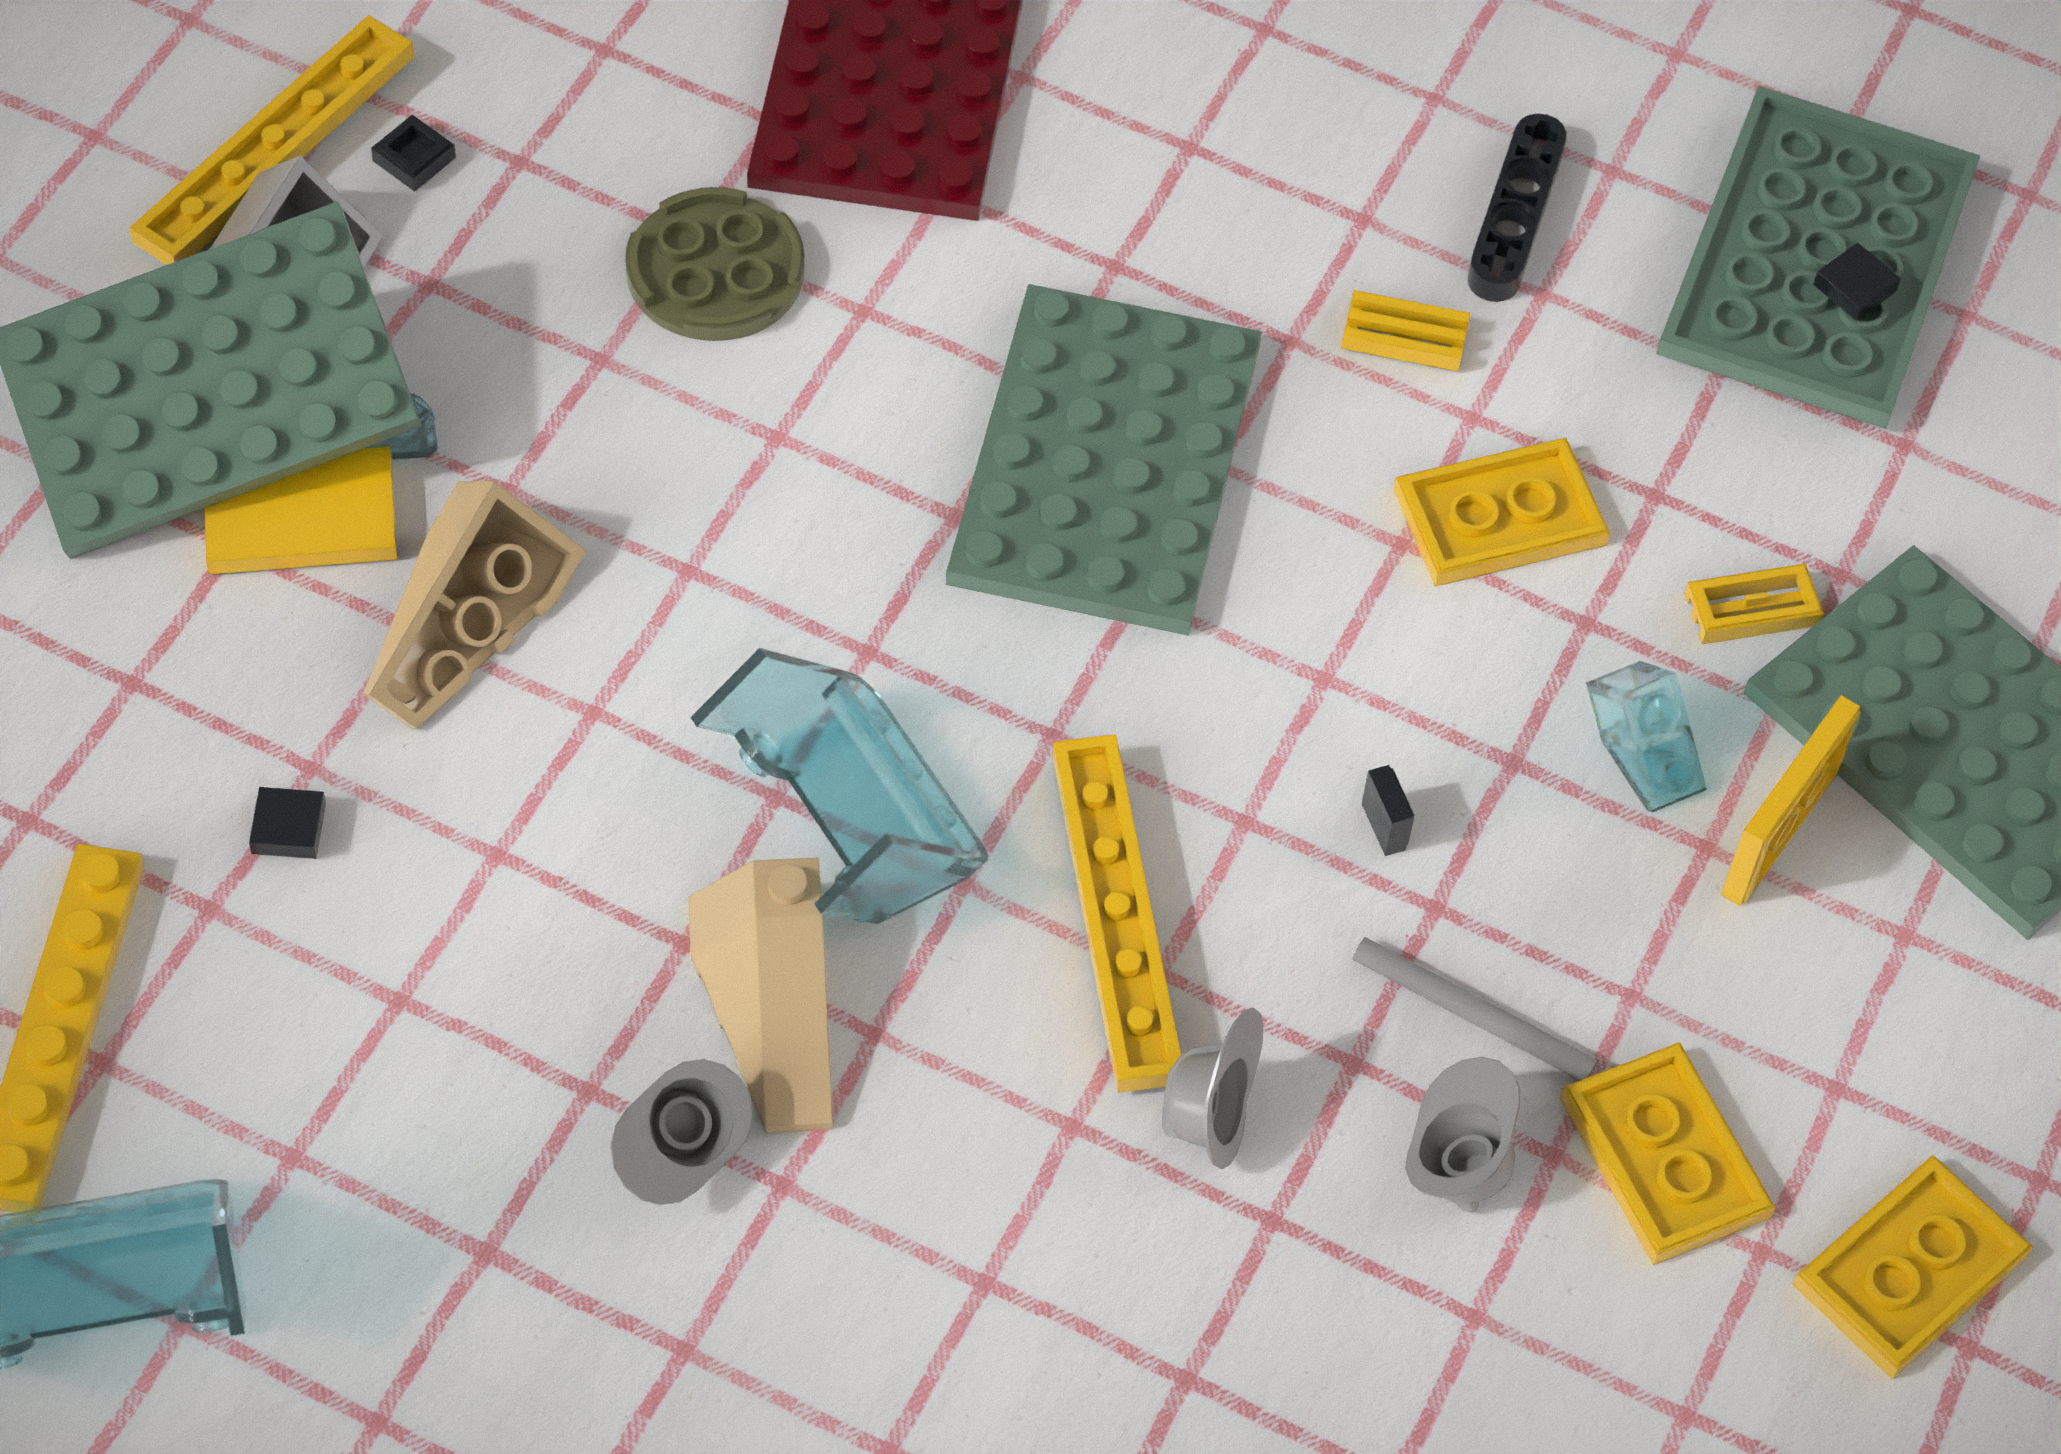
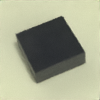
M414 115L408 117L371 148L372 161L414 192L456 158L455 145Z
M1857 242L1817 271L1813 285L1857 321L1897 292L1901 278Z
M1389 765L1368 770L1361 804L1385 856L1405 851L1409 843L1415 816L1394 769L1390 768Z
M259 787L249 839L251 854L316 859L326 807L324 792Z

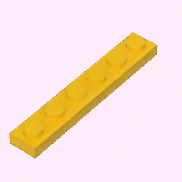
M367 15L129 227L132 243L165 265L197 254L222 231L260 171L300 155L305 157L414 58L413 42L372 16Z
M1112 734L1053 741L1052 758L1117 1093L1165 1087L1169 1071L1181 1056L1117 736Z
M77 843L0 1086V1210L35 1216L39 1214L145 865L142 853Z

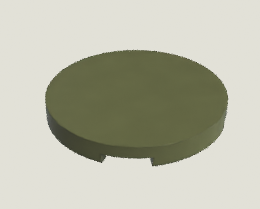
M707 187L692 189L659 202V209L646 218L636 231L631 232L625 256L628 287L634 301L644 314L653 322L672 333L705 341L742 338L771 326L787 313L795 303L804 280V247L801 236L791 219L785 213L781 212L779 214L769 206L748 198L747 191L733 188Z

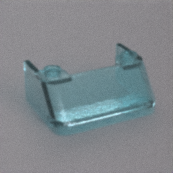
M758 648L690 717L698 728L734 736L742 747L739 750L742 761L758 776L767 777L771 775L775 778L788 780L846 865L835 876V884L814 903L821 914L852 919L861 923L880 924L969 879L988 860V854L984 845L881 696L865 680L854 673Z
M199 1180L0 1215V1369L21 1363L23 1361L22 1352L32 1348L36 1338L175 1314L178 1322L191 1323L194 1332H211L229 1327L231 1336L245 1334L246 1303L229 1183L226 1180Z

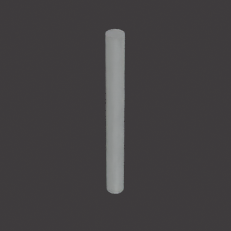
M1366 937L1362 939L1356 949L1353 960L1578 1080H1583L1592 1075L1598 1060Z

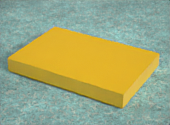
M1566 437L1395 477L1393 490L1434 586L1607 546L1609 540V529Z
M390 446L363 448L205 508L206 564L208 573L222 574L398 560Z
M1840 695L1746 825L1721 892L1723 897L1738 906H1741L1742 903L1746 904L1834 781L1861 714L1859 705Z
M1680 1042L1562 1088L1560 1100L1653 1265L1772 1218L1776 1209L1774 1203Z
M1932 1155L1797 1273L1792 1285L1893 1380L2027 1259L2033 1246L1941 1161Z

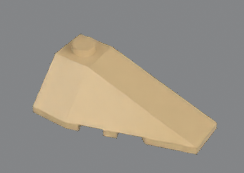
M458 481L427 533L363 695L408 727L417 729L470 681V675L494 653H502L515 641L513 636L535 616L542 617L557 603L586 550L497 482Z
M819 857L753 860L688 896L691 961L698 977L702 978L712 1001L713 1012L720 1028L724 1029L737 1059L738 1070L751 1096L765 1132L833 1130Z

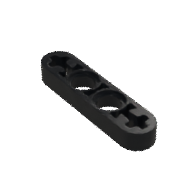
M1536 113L1527 115L1520 119L1516 125L1471 257L1468 285L1476 296L1486 301H1505L1513 297L1518 291L1563 157L1567 132L1564 125L1557 118L1548 114ZM1535 139L1545 141L1539 159L1529 156L1531 145ZM1519 177L1534 180L1540 189L1532 193H1522L1515 190L1510 185V181ZM1504 220L1515 221L1521 224L1526 232L1519 236H1506L1496 229L1495 224ZM1495 255L1506 257L1503 271L1499 277L1489 274L1495 260Z

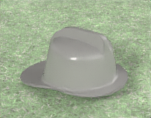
M1255 1008L1244 1010L1238 1016L1226 1035L1223 1044L1193 1047L1181 1055L1170 1069L1165 1084L1162 1117L1164 1133L1169 1137L1182 1139L1205 1147L1212 1165L1219 1169H1224L1231 1165L1238 1153L1243 1137L1247 1101L1263 1044V1020L1261 1013Z
M1486 1057L1464 1059L1443 1070L1430 1084L1421 1103L1405 1165L1410 1183L1421 1193L1445 1198L1455 1202L1463 1211L1475 1212L1481 1201L1493 1197L1508 1183L1513 1174L1515 1164L1512 1138L1520 1109V1087L1514 1073L1503 1063Z
M706 1059L682 1062L660 1076L625 1110L614 1127L610 1149L613 1168L623 1186L640 1200L657 1205L682 1202L696 1193L736 1155L749 1136L753 1120L751 1096L741 1078L724 1064Z

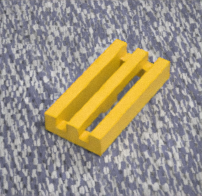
M1353 290L1341 349L1458 372L1471 313ZM1358 327L1393 334V336L1358 329ZM1416 339H1422V340H1427V341H1432V342H1437V343H1442V344H1447V345H1452V346H1451V347H1446V346H1441V345H1436V344H1431V343L1416 341Z
M1806 563L1690 581L1687 583L1684 593L1687 603H1692L1693 605L1691 615L1694 623L1700 625L1698 635L1702 644L1809 628L1816 625L1824 616ZM1799 588V591L1768 595L1767 591ZM1745 595L1742 600L1710 605L1708 602L1710 600Z

